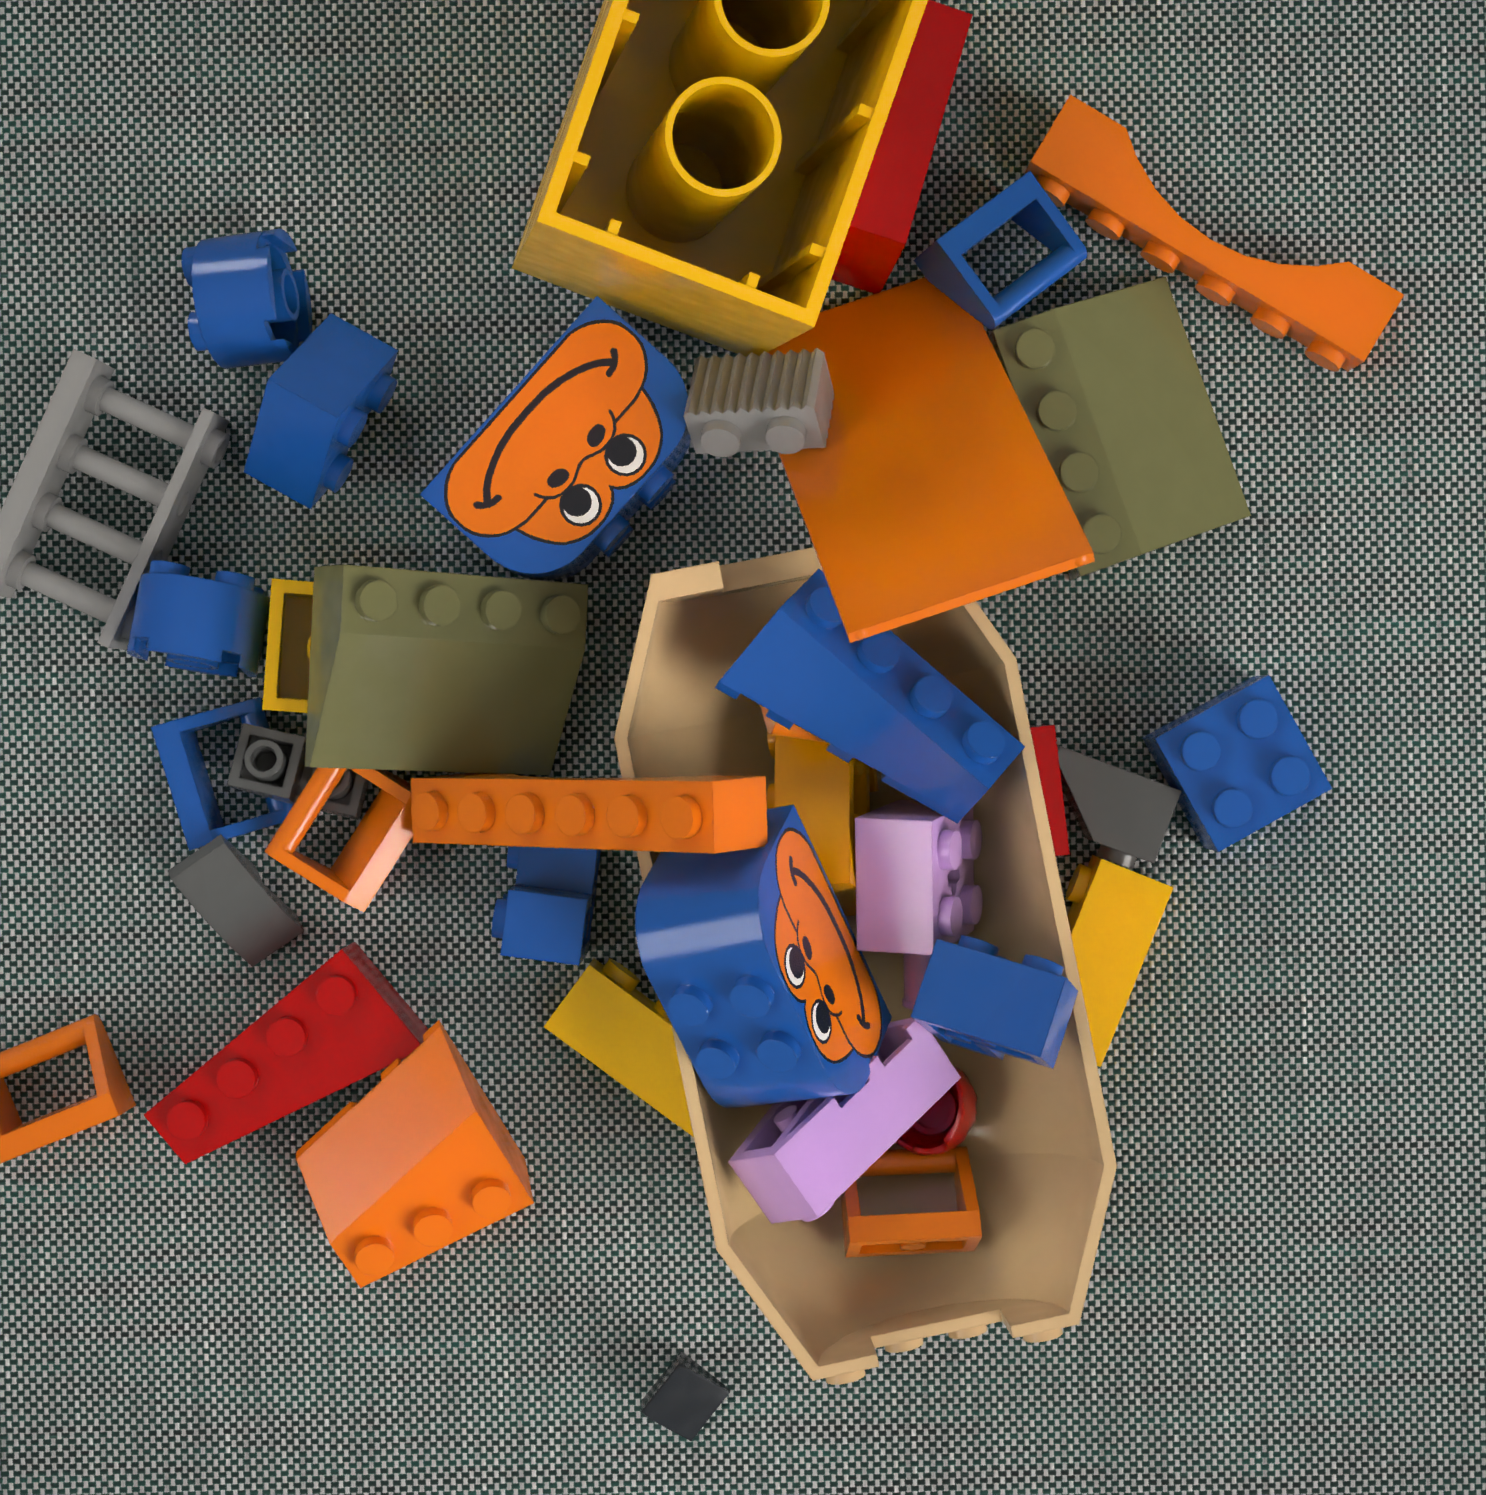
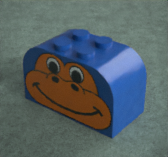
M596 296L420 495L485 554L513 573L526 579L540 581H558L573 576L587 567L601 551L607 557L612 556L634 530L628 522L629 519L643 504L651 510L655 508L675 485L676 480L673 479L674 474L672 471L683 459L691 440L683 417L688 398L683 379L675 366L602 299Z
M794 804L767 809L768 843L764 847L716 854L660 852L638 894L635 929L637 946L644 970L703 1086L710 1097L717 1104L725 1108H740L842 1096L859 1092L870 1075L869 1063L873 1056H877L888 1029L887 1027L892 1019L862 951H857V940Z

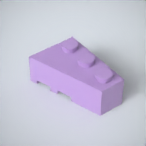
M913 1018L889 1023L877 1056L872 1057L869 1063L870 1075L859 1092L850 1095L774 1103L730 1158L728 1163L771 1224L795 1220L810 1222L828 1212L835 1200L961 1078L933 1034Z

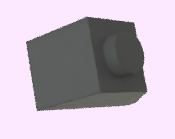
M1057 746L1062 790L1084 838L1101 844L1097 856L1133 869L1137 858L1155 863L1181 791L1062 746Z

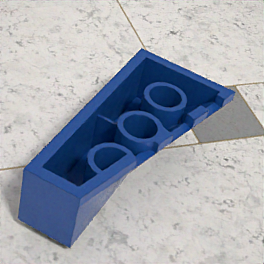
M820 569L777 610L715 686L716 689L734 699H737L739 694H742L769 709L766 717L789 730L795 724L828 742L826 750L849 763L852 758H855L882 773V782L957 824L1025 748L1021 742L891 630L850 643L824 573Z

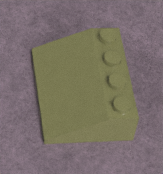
M1166 276L1057 307L991 332L989 339L1094 552L1095 562L1067 571L1070 581L1251 516Z
M345 564L314 567L305 767L550 775L585 652L588 584Z

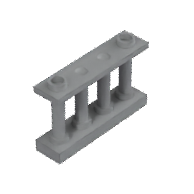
M73 348L0 511V596L12 598L16 589L21 590L24 587H28L105 622L106 624L97 643L110 649L127 650L141 575L149 573L152 560L167 561L208 468L215 469L226 453L230 435L225 430L229 420L206 408H202L196 424L193 425L114 389V382L110 380L115 370L114 368ZM105 412L184 448L169 484L89 448L88 440L84 437L94 415L100 416ZM78 470L157 506L158 508L143 542L63 506L62 499L58 495L68 473L74 474ZM52 528L131 564L132 566L117 599H113L36 564V557L32 553L42 531L47 532Z

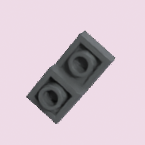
M243 723L227 786L294 805L317 767H305L306 737ZM347 769L321 811L360 820L369 781L351 769Z
M221 834L168 870L170 879L196 911L252 967L304 932L297 914L263 884L256 866Z

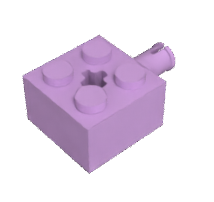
M897 800L855 818L857 951L903 954L904 998L902 999V1006L908 1009H913L936 939L955 943L960 939V936H966L974 931V924H978L981 918L983 897L980 886L974 885V860L980 855L982 829L980 822L973 820V807L958 824L916 800Z

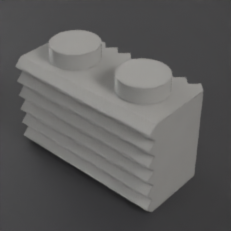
M816 348L812 353L802 349L798 354L790 349L786 354L777 350L773 355L764 351L760 356L751 352L747 357L738 353L734 358L728 354H725L722 358L713 354L709 359L700 355L695 362L683 416L695 453L710 454L716 457H730L737 452L774 450L781 454H794L806 448H825L828 428H830L829 419H831V410L833 409L832 400H834V389L825 353Z

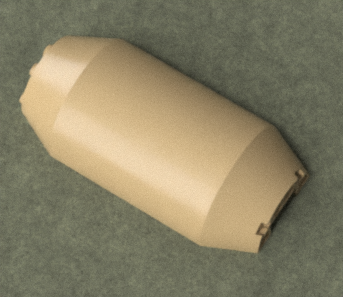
M814 547L725 565H719V561L651 574L614 736L622 778L766 776L767 803L768 787L771 783H774L775 759H773L769 751L767 727L760 704L742 694H739L738 698L734 699L716 689L715 686L777 610L818 569L822 571ZM976 601L891 629L903 642L1025 746L992 787L973 806V820H978L982 829L980 855L974 860V885H979L981 888L983 907L979 923L974 924V931L966 936L997 946L999 948L998 956L1022 964L1024 955L1028 954L1063 966L1062 976L1067 977L1078 990V994L1054 1069L1007 1054L1004 1055L1003 1060L943 1042L934 1036L950 1062L967 1075L977 1095L976 1121L965 1140L957 1146H967L980 1210L982 1238L975 1251L845 1258L841 1195L835 1200L830 1210L816 1220L810 1222L795 1220L771 1224L728 1161L773 1104L740 1108H725L717 1104L703 1086L671 1024L716 1250L812 1381L825 1378L826 1383L832 1385L857 1381L866 1375V1369L879 1367L875 1348L883 1346L886 1352H906L922 1346L923 1338L948 1333L952 1339L972 1338L987 1331V1324L1002 1321L1012 1338L1023 1337L1025 1342L1037 1343L1060 1337L1063 1334L1062 1328L1079 1325L1117 1169L1017 659ZM877 770L879 791L870 792V811L897 800H914L882 782V773ZM637 851L643 882L660 852ZM856 915L846 916L857 940ZM862 951L892 1016L890 1022L911 1018L913 1009L902 1006V999L904 998L903 954ZM894 1143L888 1150H897L905 1148ZM954 1173L859 1177L856 1180L861 1216L957 1211Z

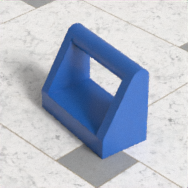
M1029 171L937 239L913 261L931 284L976 320L980 321L985 327L992 330L1087 258V250L1032 172ZM1012 220L1052 252L992 297L963 255L1008 221Z
M261 697L151 727L189 850L203 847L220 834L229 840L281 824L293 807V804L265 797L270 813L224 826L195 731L237 718H241L242 725L245 723L270 729L265 710H262Z

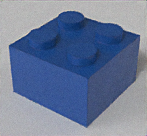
M1269 675L1252 676L1142 738L1168 785L1181 791L1178 803L1203 848L1220 852L1332 789Z

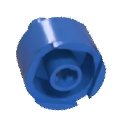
M278 228L203 239L197 246L186 247L182 251V269L187 283L192 287L196 311L191 312L188 316V331L191 342L197 351L208 350L215 362L224 369L284 362L298 348L299 342L305 341L312 333V307L308 282L304 269L294 271L291 269L286 253L296 252L297 249L285 230Z
M152 560L149 573L142 574L140 578L127 653L145 661H148L149 651L166 653L165 666L226 677H237L239 667L249 678L257 677L270 608V598L263 595V589L254 586L255 578L236 572L216 571L215 580L189 576L190 567L169 561Z

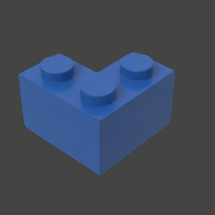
M330 313L268 379L244 473L309 509H312L328 489L334 493L338 492L348 478L354 463V459L347 456L348 450L363 431L368 414L371 410L381 413L396 389L397 379L390 375L398 350Z
M508 846L507 868L517 869L516 883L508 890V894L504 893L502 899L497 898L492 921V937L502 939L501 956L572 965L581 964L589 952L601 850Z
M960 936L958 945L936 939L910 1017L943 1042L1003 1060L1004 1055L1007 1054L1054 1069L1078 994V990L1067 977L1062 976L1064 967L1053 961L1028 954L1024 955L1022 964L998 956L999 948L997 946L969 936Z

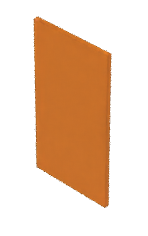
M926 277L820 312L814 328L767 352L773 355L778 350L786 354L791 349L799 354L802 349H805L812 353L818 348L825 353L834 389L833 409L831 410V419H829L830 428H828L826 447L801 449L794 454H778L850 643L1095 562L1094 552L982 323L931 284Z

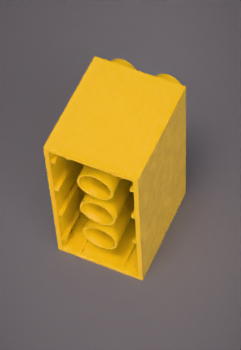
M604 0L512 269L591 299L598 296L607 305L734 353H740L746 357L751 352L760 356L764 351L769 352L814 328L928 0Z

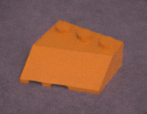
M440 1020L423 1034L424 1042L403 1061L397 1058L381 1073V1081L358 1103L349 1102L296 1151V1161L329 1244L360 1288L534 1203L525 1157Z

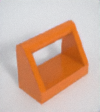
M317 768L268 844L265 853L342 902L365 912L413 837L411 783L387 770L351 769L381 788V790L330 869L295 851L347 770L346 768Z
M97 1014L0 1052V1164L113 1119L136 1106L103 1022ZM87 1045L97 1094L22 1124L4 1078Z
M967 1146L955 1147L943 1154L920 1156L907 1149L887 1150L860 1177L954 1173L957 1211L861 1216L857 1183L855 1181L841 1194L845 1258L975 1251L982 1238L980 1210Z

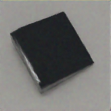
M680 1351L642 1399L640 1412L650 1420L692 1441L728 1396L730 1389Z

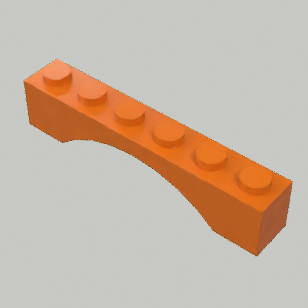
M1071 94L1024 173L1025 175L1029 171L1032 172L1057 207H1064L1067 203L1088 216L1085 220L1086 223L1097 233L1112 240H1119L1120 236L1126 238L1142 248L1140 255L1152 266L1167 273H1173L1175 269L1181 271L1197 281L1195 288L1204 297L1223 306H1228L1230 302L1236 304L1252 314L1250 321L1259 330L1279 339H1283L1285 335L1291 337L1307 347L1305 355L1311 361L1330 371L1337 372L1340 368L1350 371L1363 363L1404 297V294L1349 261L1319 266L1278 264L1243 255L1211 240L1181 218L1155 189L1137 159L1126 127Z
M464 773L410 778L413 843L709 854L760 848L768 843L766 776L552 778L514 774Z

